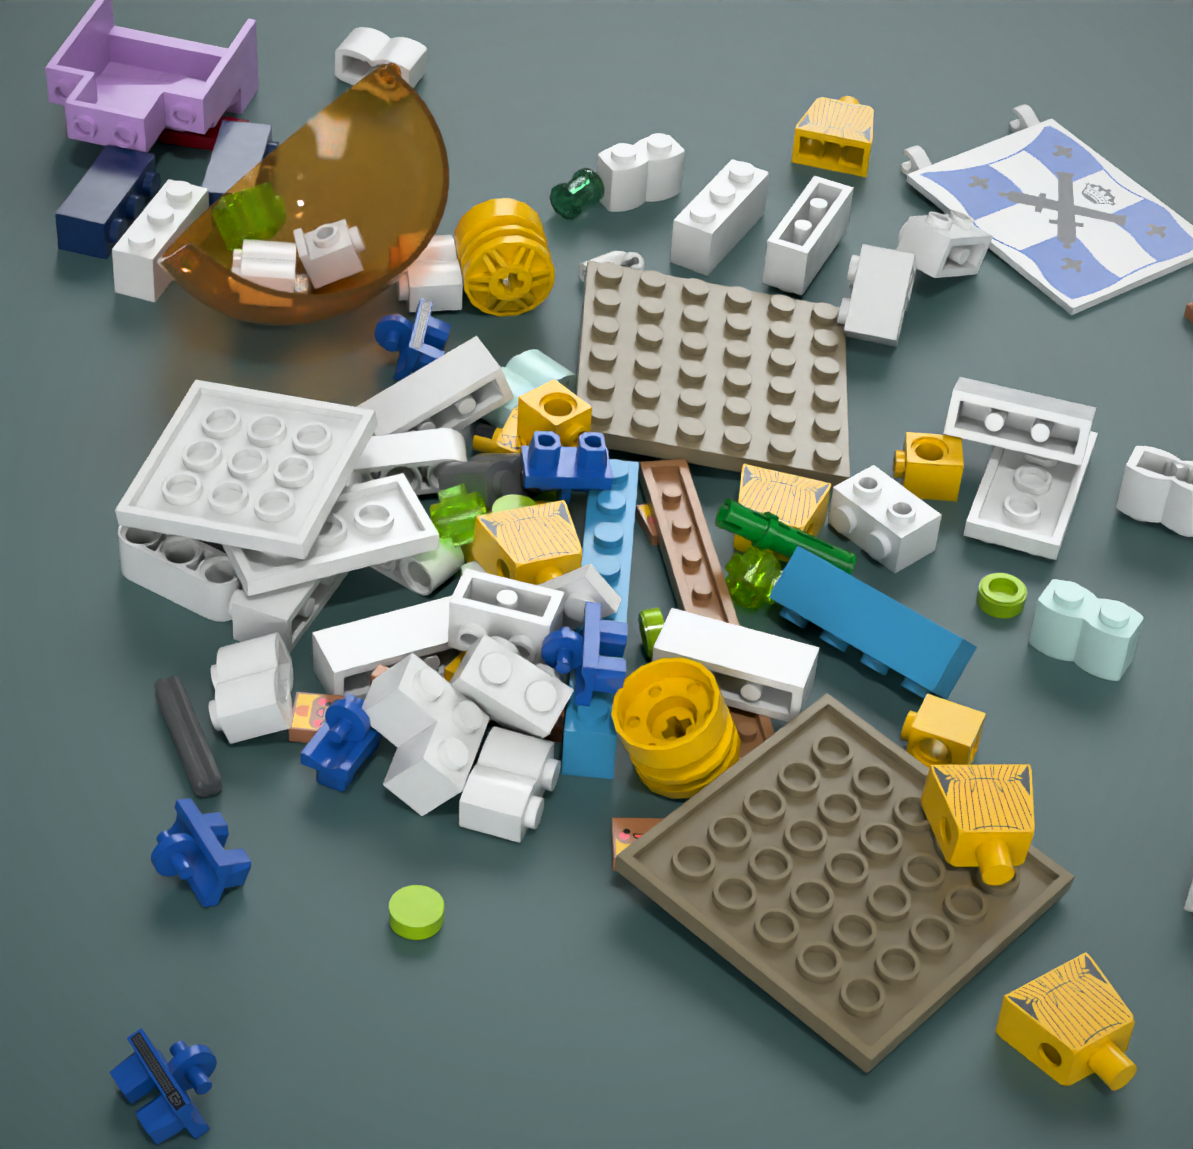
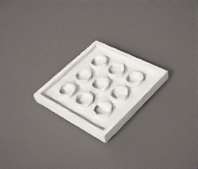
M195 380L115 509L118 524L305 559L378 425L376 411Z

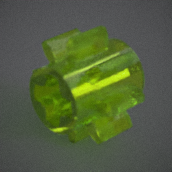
M465 484L439 491L440 502L430 505L431 521L439 533V539L444 540L452 537L455 548L473 543L476 516L488 514L481 493L475 491L467 494Z
M749 547L743 556L735 553L724 567L729 573L725 578V582L731 599L742 607H753L755 610H759L765 601L773 605L775 601L769 598V595L783 572L777 558L768 551L755 550L753 547Z

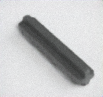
M174 675L167 679H158L154 685L156 689L155 697L194 793L200 798H205L210 794H219L223 788L221 784L222 776L182 680Z

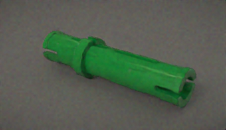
M730 498L725 499L724 505L721 504L715 518L716 527L744 537L752 542L751 545L761 551L770 549L791 558L797 546H800L850 575L853 572L856 563V555L788 526L778 521L779 516L769 511L760 513Z

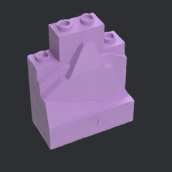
M96 0L45 67L48 100L50 103L65 106L67 136L75 140L104 146L113 145L148 153L165 128L205 135L209 128L216 126L225 111L242 114L259 89L256 20L248 19L229 48H223L114 26L112 0Z

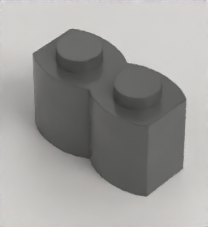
M520 452L478 454L468 462L448 463L437 474L441 506L446 510H492L494 502L502 496L515 494L534 499L542 492L539 491V488H524Z

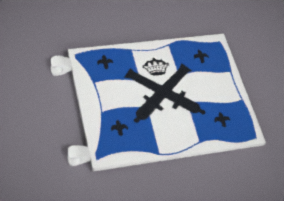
M1026 104L1012 109V112L1019 118L1009 123V129L1013 134L933 165L920 146H912L904 150V155H907L910 161L901 164V171L907 175L906 182L946 214H949L951 210H955L974 219V226L993 235L988 248L1070 315H1074L1193 263L1192 224L1053 119L1040 123L1032 108Z

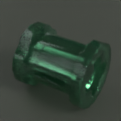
M581 168L573 174L572 180L569 182L559 183L552 187L549 199L556 213L565 219L572 220L580 215L581 209L584 206L595 204L602 200L605 188L601 178L595 171L589 168Z

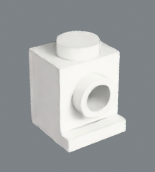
M342 219L332 224H324L316 230L305 234L302 228L293 230L299 257L315 289L364 270L359 253L366 251V247L357 225L349 228L346 219Z

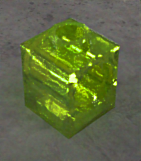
M270 182L223 196L211 211L228 251L243 247V239L264 240L273 237L287 222L284 202L278 194L274 193Z

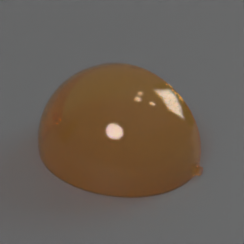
M395 63L381 64L317 113L238 180L173 241L159 257L157 263L179 287L197 301L231 318L259 325L298 326L313 324L339 317L367 304L389 289L408 271L430 243L443 218L449 191V164L443 137L433 115L417 92L401 77V70ZM342 219H346L349 228L357 225L366 247V251L359 253L364 268L363 271L316 289L299 257L297 246L294 293L278 291L258 285L232 272L234 249H243V239L296 243L293 230L302 228L305 234L316 230L324 224H332Z

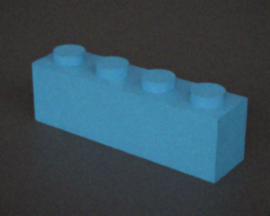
M797 546L769 595V598L783 605L779 615L804 629L808 622L811 621L823 628L819 636L820 639L843 652L846 651L849 644L861 650L864 654L860 662L885 676L890 668L905 676L901 686L924 699L931 692L948 699L977 648L965 639L800 546Z

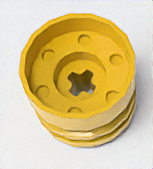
M502 198L490 199L477 204L461 217L454 231V243L464 290L474 306L484 313L499 317L517 316L534 309L548 297L554 286L555 268L548 248L544 227L536 211L524 202Z
M683 657L658 659L642 665L624 680L623 688L618 689L614 695L611 716L616 732L625 750L629 753L631 762L640 780L653 793L670 799L691 798L739 761L741 740L736 725L725 704L714 675L701 663Z

